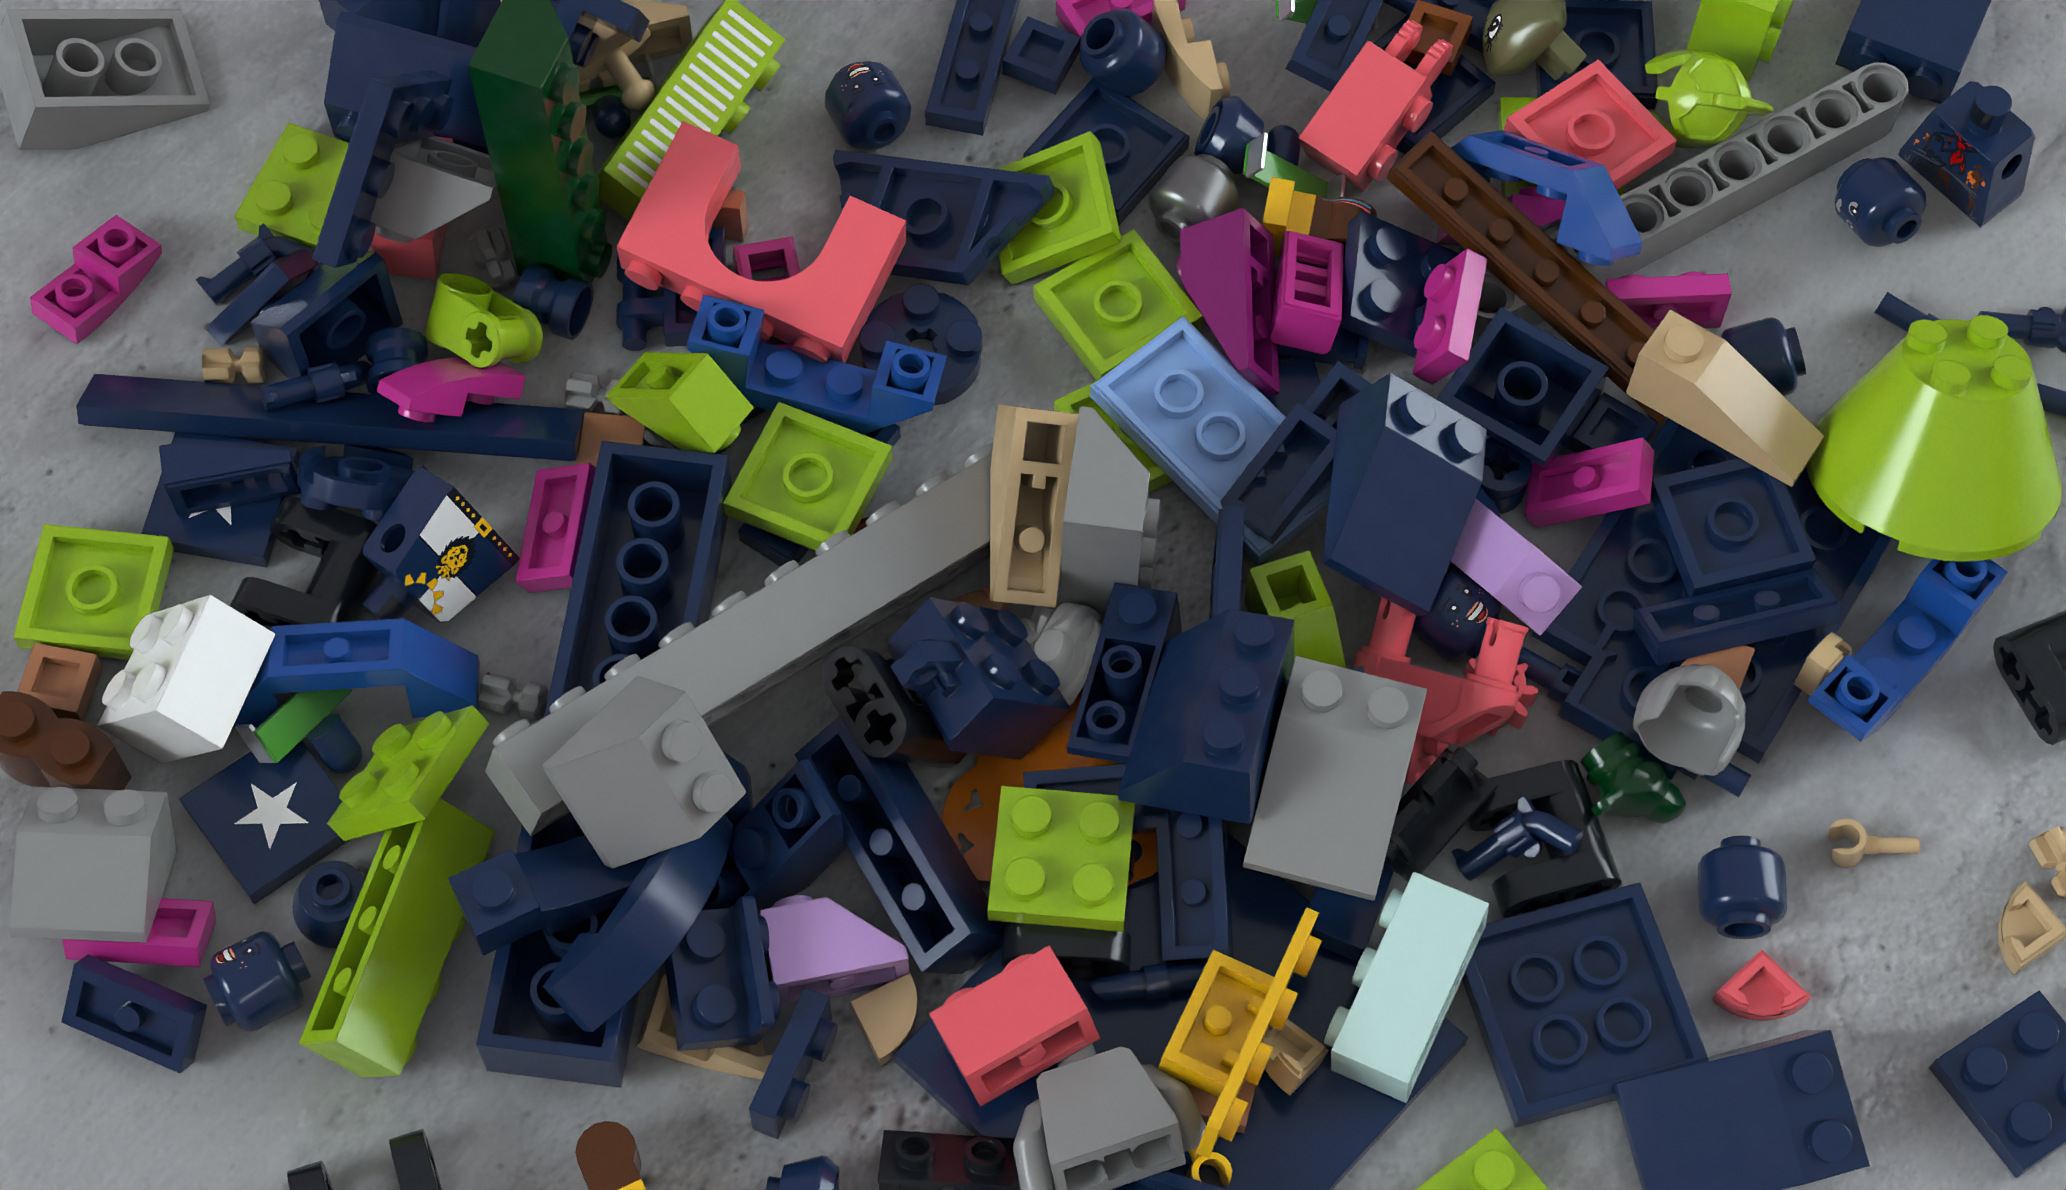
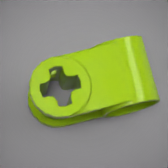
M451 272L439 275L424 335L429 341L449 349L467 360L472 366L478 368L495 366L501 359H507L518 364L530 362L538 356L542 347L543 334L537 317L530 310L519 306L494 291L489 284L476 277Z

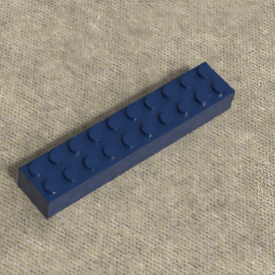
M608 441L601 442L544 717L551 714L549 711L550 706L568 691L582 686L588 692L605 682L604 675L607 671L624 658L637 654L642 660L659 650V642L678 626L691 622L694 628L709 620L728 516L725 515L723 502L732 487L728 455ZM571 812L532 836L529 835L522 825L516 853L555 845L584 836L585 834ZM617 905L551 936L546 927L496 950L476 1043L487 1071L622 1087L639 991L596 1030L584 1032L543 987L580 933H598Z

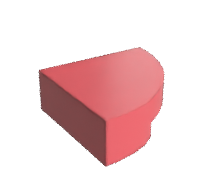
M1761 950L1715 993L1712 1000L1734 1015L1751 1020L1768 1021L1794 1014L1803 1008L1812 996Z

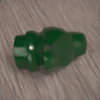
M1618 732L1599 743L1580 761V764L1588 773L1586 776L1587 781L1593 786L1598 787L1599 799L1591 808V811L1597 817L1610 811L1623 817L1645 816L1654 822L1664 824L1679 817L1686 807V801L1682 792L1675 784L1668 781L1661 765L1651 759L1642 757L1639 745L1636 742L1630 743L1623 732Z

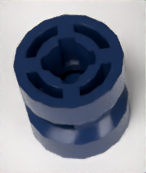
M532 263L521 275L512 301L530 310L537 317L539 323L548 324L553 334L572 341L577 338L586 324L591 311L594 289L593 284L576 277L562 281L556 277L552 269Z

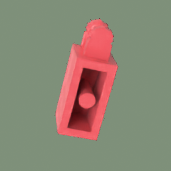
M1408 20L1404 23L1385 50L1370 41L1366 42L1298 137L1306 156L1337 176L1342 173L1345 174L1346 182L1363 193L1373 179L1379 182L1388 174L1398 156V151L1395 148L1407 131L1415 133L1426 121L1433 106V103L1430 101L1432 98L1430 86L1452 55L1454 46L1444 39H1438L1430 47L1415 70L1406 65L1404 61L1411 53V50L1418 44L1423 28L1422 25L1414 20Z

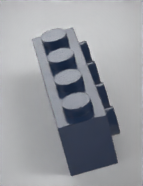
M841 716L794 754L798 761L809 759L841 812L844 842L858 862L878 900L889 915L921 972L963 974L1003 942V922L988 920L989 899L907 763L875 758L865 754L857 745Z

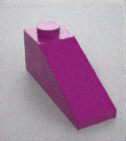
M1244 208L1180 229L1181 255L1177 258V271L1185 289L1236 370L1268 397L1280 394L1278 344L1273 343L1270 339L1276 289L1274 235Z

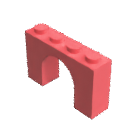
M682 121L616 246L621 268L625 269V275L644 288L657 290L659 286H662L680 294L682 302L695 311H698L703 295L763 309L764 318L761 340H769L773 336L793 345L792 350L826 364L828 359L846 363L860 335V331L865 325L906 243V220L849 196L821 253L806 269L792 277L777 281H755L739 276L726 268L717 259L708 243L712 224L741 170L739 147L730 141Z

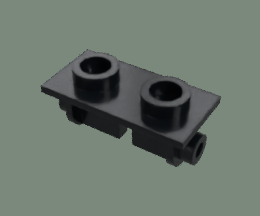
M1458 746L1454 752L1446 748L1400 799L1384 864L1407 882H1409L1413 872L1423 873L1498 787L1496 783L1475 769L1478 761L1462 747Z
M884 1130L878 1172L879 1190H942V1187L955 1188V1190H1018L1019 1179L1013 1152L1015 1138Z

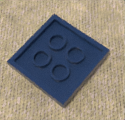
M1640 882L1486 923V927L1462 981L1515 1128L1617 1100L1613 1083L1708 1057Z

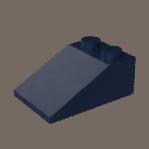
M1392 373L1387 374L1341 403L1339 406L1322 564L1419 617L1428 614L1483 481L1487 429Z
M1803 1030L1613 1083L1642 1190H1782L1870 1166L1831 1030Z

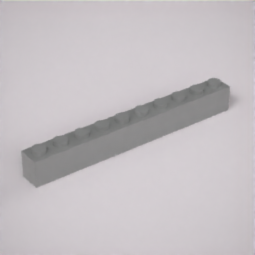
M994 442L983 446L972 454L964 463L966 468L950 477L946 471H942L928 479L915 492L917 497L900 506L896 500L885 504L867 519V527L850 536L847 530L834 534L815 551L817 556L803 565L799 566L795 560L783 564L765 579V587L747 597L744 591H739L729 596L712 611L713 618L696 628H694L691 622L678 626L659 642L658 646L660 649L641 660L637 654H632L619 661L604 675L606 681L588 692L582 686L568 691L550 706L549 711L551 714L530 725L527 719H523L502 731L493 740L495 747L485 772L529 835L536 834L570 813V810L541 766L637 675L687 691L709 728L990 557V467Z

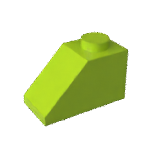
M644 352L606 395L615 407L679 449L694 452L716 453L728 447L739 436L742 421L754 409L708 353Z

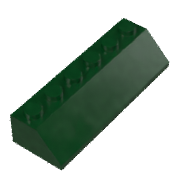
M502 0L469 62L468 68L518 276L521 277L524 270L530 264L536 263L552 269L556 277L562 281L576 277L592 284L595 277L602 278L605 275L612 257V244L607 242L605 231L606 212L601 210L598 195L600 179L594 174L592 163L593 143L588 140L585 127L586 106L581 104L579 96V69L573 64L569 38L550 0Z

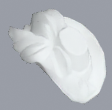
M1064 602L1056 609L1036 606L1030 619L1024 617L1021 619L1028 632L1026 640L1037 657L1056 673L1060 681L1058 689L1070 706L1086 682L1102 627L1100 624L1101 617L1094 609L1071 602Z

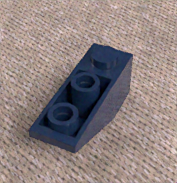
M1114 583L1068 740V754L1127 764L1166 641L1183 633L1178 594L1176 592Z

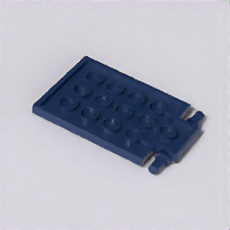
M1668 418L1651 444L1655 451L1652 478L1739 457ZM1807 467L1804 468L1792 487L1787 484L1786 487L1816 558L1812 568L1818 571L1842 604L1841 622L1745 645L1755 648L1740 688L1746 706L1745 730L1737 752L1758 764L1802 692L1794 683L1807 657L1831 632L1837 634L1893 538L1881 534L1868 526L1865 527V531L1861 534L1839 519L1816 493L1809 479ZM1650 500V504L1607 513L1568 574L1582 588L1541 636L1533 631L1532 636L1586 666L1583 672L1567 663L1561 668L1525 647L1521 649L1517 664L1526 663L1528 668L1525 672V677L1548 689L1547 697L1562 705L1558 713L1559 717L1601 741L1618 732H1623L1630 743L1636 742L1639 745L1642 757L1651 759L1661 765L1668 779L1672 780L1676 772L1679 771L1696 780L1699 774L1692 773L1683 767L1663 762L1650 753L1642 743L1639 734L1633 729L1636 705L1645 687L1662 673L1681 666L1686 660L1683 659L1657 666L1633 629L1634 610L1689 597L1652 500ZM1729 762L1726 768L1715 776H1700L1739 797L1752 775Z

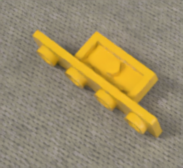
M1306 907L1275 977L1216 950L1212 951L1158 1066V1069L1172 1077L1218 1097L1196 1153L1209 1158L1219 1136L1232 1142L1248 1106V1102L1237 1098L1244 1080L1256 1086L1258 1085L1274 1048L1262 1042L1269 1026L1282 1031L1298 995L1297 992L1287 988L1293 973H1296L1306 978L1322 940L1311 935L1319 912Z

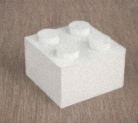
M212 595L146 615L136 626L131 636L129 645L134 650L125 669L119 671L112 678L103 694L102 703L107 707L97 726L161 763L223 749L274 639L275 633Z

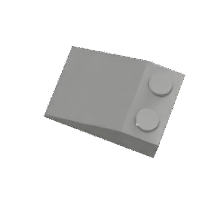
M181 9L6 10L0 27V86L19 150L78 149L208 111L211 105Z
M1296 656L1243 867L1375 901L1427 689Z

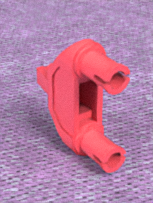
M1380 596L1381 601L1369 645H1362L1361 650H1357L1352 668L1363 666L1366 674L1427 689L1404 783L1414 785L1440 754L1448 748L1450 743L1463 746L1496 728L1514 714L1519 694L1516 693L1518 687L1512 685L1524 637L1528 633V627L1487 617V627L1474 674L1467 673L1466 679L1410 665L1411 658L1405 657L1416 615Z

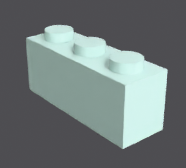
M1416 872L1412 873L1404 892L1395 888L1392 890L1379 920V926L1387 930L1378 950L1366 947L1355 969L1352 985L1360 988L1350 1010L1342 1006L1338 1007L1327 1030L1324 1044L1333 1047L1331 1050V1071L1407 1103L1486 927L1489 903Z

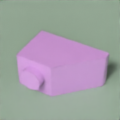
M1475 499L1450 562L1492 595L1516 618L1541 636L1582 586L1536 546Z
M795 895L777 901L773 908L760 910L761 916L766 919L769 929L768 956L773 981L776 983L779 991L780 1007L797 1004L804 987L829 997H835L879 988L909 974V959L905 945L827 897L812 900L810 896Z

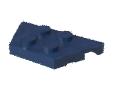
M835 149L833 155L834 166L839 174L842 195H839L842 210L849 196H852L906 220V243L890 275L969 285L1051 199L1055 190L1050 176L837 149Z

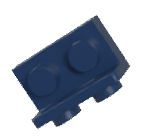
M754 896L739 897L731 908L701 910L690 929L664 962L678 1051L756 1045L774 1027L775 1021L779 1017L780 996L778 987L773 980H768L765 956L769 949V929L766 919L763 916H758Z

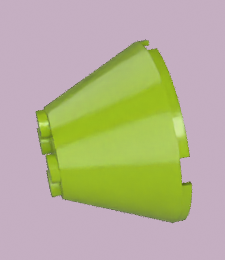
M1988 315L1975 316L1970 321L1959 319L1916 320L1910 325L1907 335L1820 416L1814 426L1824 435V439L1806 467L1809 479L1816 493L1839 519L1861 534L1865 531V527L1868 526L1881 534L1899 540L1898 551L1943 561L1966 562L1995 559L2021 551L2040 539L2043 529L2053 517H2056L2062 497V481L2031 360L2026 351L2007 335L2008 327L2003 321Z

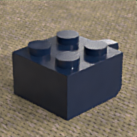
M929 597L888 640V652L895 661L891 665V669L904 688L915 691L942 734L944 742L950 751L1021 760L1071 710V707L1058 689L1060 686L1058 676L1050 666L1037 657L1026 640L1028 637L1026 627L1018 617L1008 610H997L971 605L967 602L959 603Z

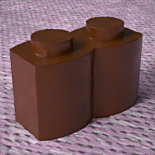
M3 691L1 693L0 766L10 777L32 787L125 789L132 776L111 740L100 729L77 719H58L54 711L46 703L29 694L15 691Z

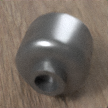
M1208 154L1180 156L1169 167L1151 191L1149 205L1156 219L1155 224L1159 232L1168 240L1180 243V229L1234 211L1238 205L1239 195L1235 186L1234 174L1225 163Z

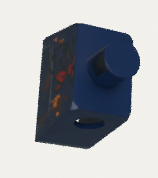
M1969 81L1926 117L1900 149L1898 155L1981 228L2021 196L2025 186L2035 135L2032 129L2010 110L2012 99L2006 90L1993 85L1983 87L1978 82Z

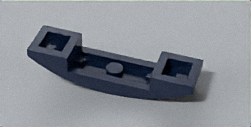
M725 814L701 838L651 855L599 932L580 933L543 985L544 989L584 1032H593L625 1005L661 967L692 926L717 882L729 851L733 824Z

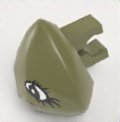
M1498 0L1493 3L1484 22L1482 36L1483 60L1488 72L1495 77L1521 75L1534 60L1554 80L1559 79L1565 71L1568 74L1574 72L1587 55L1563 30L1567 21L1565 0Z

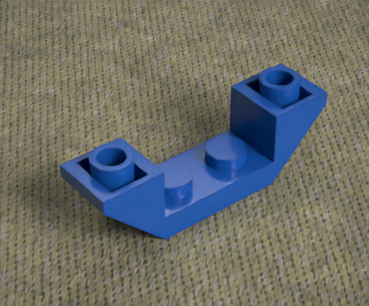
M1503 130L1469 135L1451 147L1457 155L1489 183L1490 178L1507 182H1520L1523 179L1538 184L1536 192L1540 195L1552 199L1566 200L1556 242L1578 250L1577 257L1580 260L1594 265L1611 266L1616 259L1640 254L1643 242L1603 164Z
M703 295L687 341V350L690 353H708L752 406L774 411L777 403L781 402L862 434L933 410L947 360L946 355L886 341L877 371L828 359L827 363L824 364L794 350L761 342L764 318L763 309Z
M1932 559L1919 574L1903 602L1853 657L1849 654L1846 655L1812 693L1807 702L1860 742L1880 730L1950 650L2008 572L1991 559L1966 562Z
M404 618L272 626L269 630L275 633L274 639L232 729L242 724H252L254 727H259L284 703L285 693L405 686L412 718L428 717L438 711H442L445 714L472 705L478 710L479 657Z

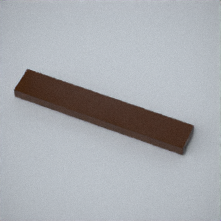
M1430 131L1390 169L1387 179L1464 249L1468 248L1487 258L1486 268L1573 347L1608 366L1607 377L1626 393L1638 354L1655 330ZM1630 397L1659 424L1667 418Z

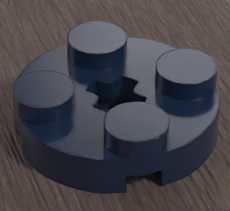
M922 283L911 285L904 293L891 296L880 303L870 313L860 331L859 341L863 368L874 371L878 370L886 341L910 346V342L914 340L927 339L932 341V349L935 353L947 356L934 406L946 404L956 399L973 384L978 376L981 364L982 332L975 316L963 303L945 293L937 292L934 287Z
M344 445L343 456L325 457L326 446L310 448L299 457L297 485L301 488L300 502L309 508L318 510H331L338 506L362 509V515L365 518L380 522L415 472L412 470L413 458L397 451L370 446Z

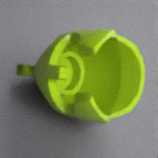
M1683 49L1660 54L1645 64V70L1648 74H1664L1676 66L1683 65L1670 87L1658 86L1656 90V99L1668 101L1669 116L1673 127L1664 123L1656 113L1649 111L1677 140L1675 147L1694 149L1715 146L1738 131L1748 116H1764L1774 110L1767 102L1752 99L1747 81L1737 67V64L1722 56L1704 51Z

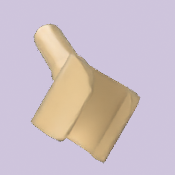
M1844 818L1836 820L1831 824L1828 832V837L1832 839L1848 838L1856 844L1854 848H1835L1832 850V861L1843 868L1857 865L1864 855H1877L1878 853L1918 854L1920 851L1919 838L1867 835L1864 827L1853 819Z

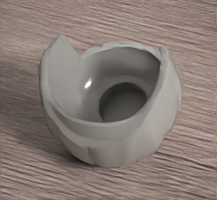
M1683 665L1662 673L1645 687L1636 705L1633 729L1639 734L1642 743L1648 751L1659 760L1674 766L1683 767L1695 774L1715 776L1726 768L1740 745L1745 730L1746 706L1737 685L1719 668L1712 665Z

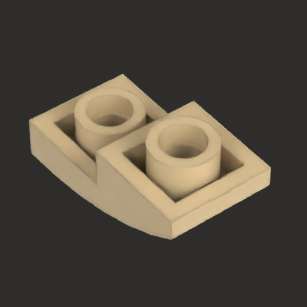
M1153 0L1151 26L1162 35L1167 45V60L1164 70L1182 99L1205 121L1218 100L1230 97V79L1227 65L1225 62L1216 63L1211 40L1195 42L1192 20L1190 17L1181 18L1177 0Z

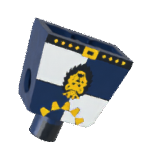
M419 466L363 546L365 558L385 578L361 606L376 620L400 619L414 605L438 622H447L513 567L520 557L454 486Z

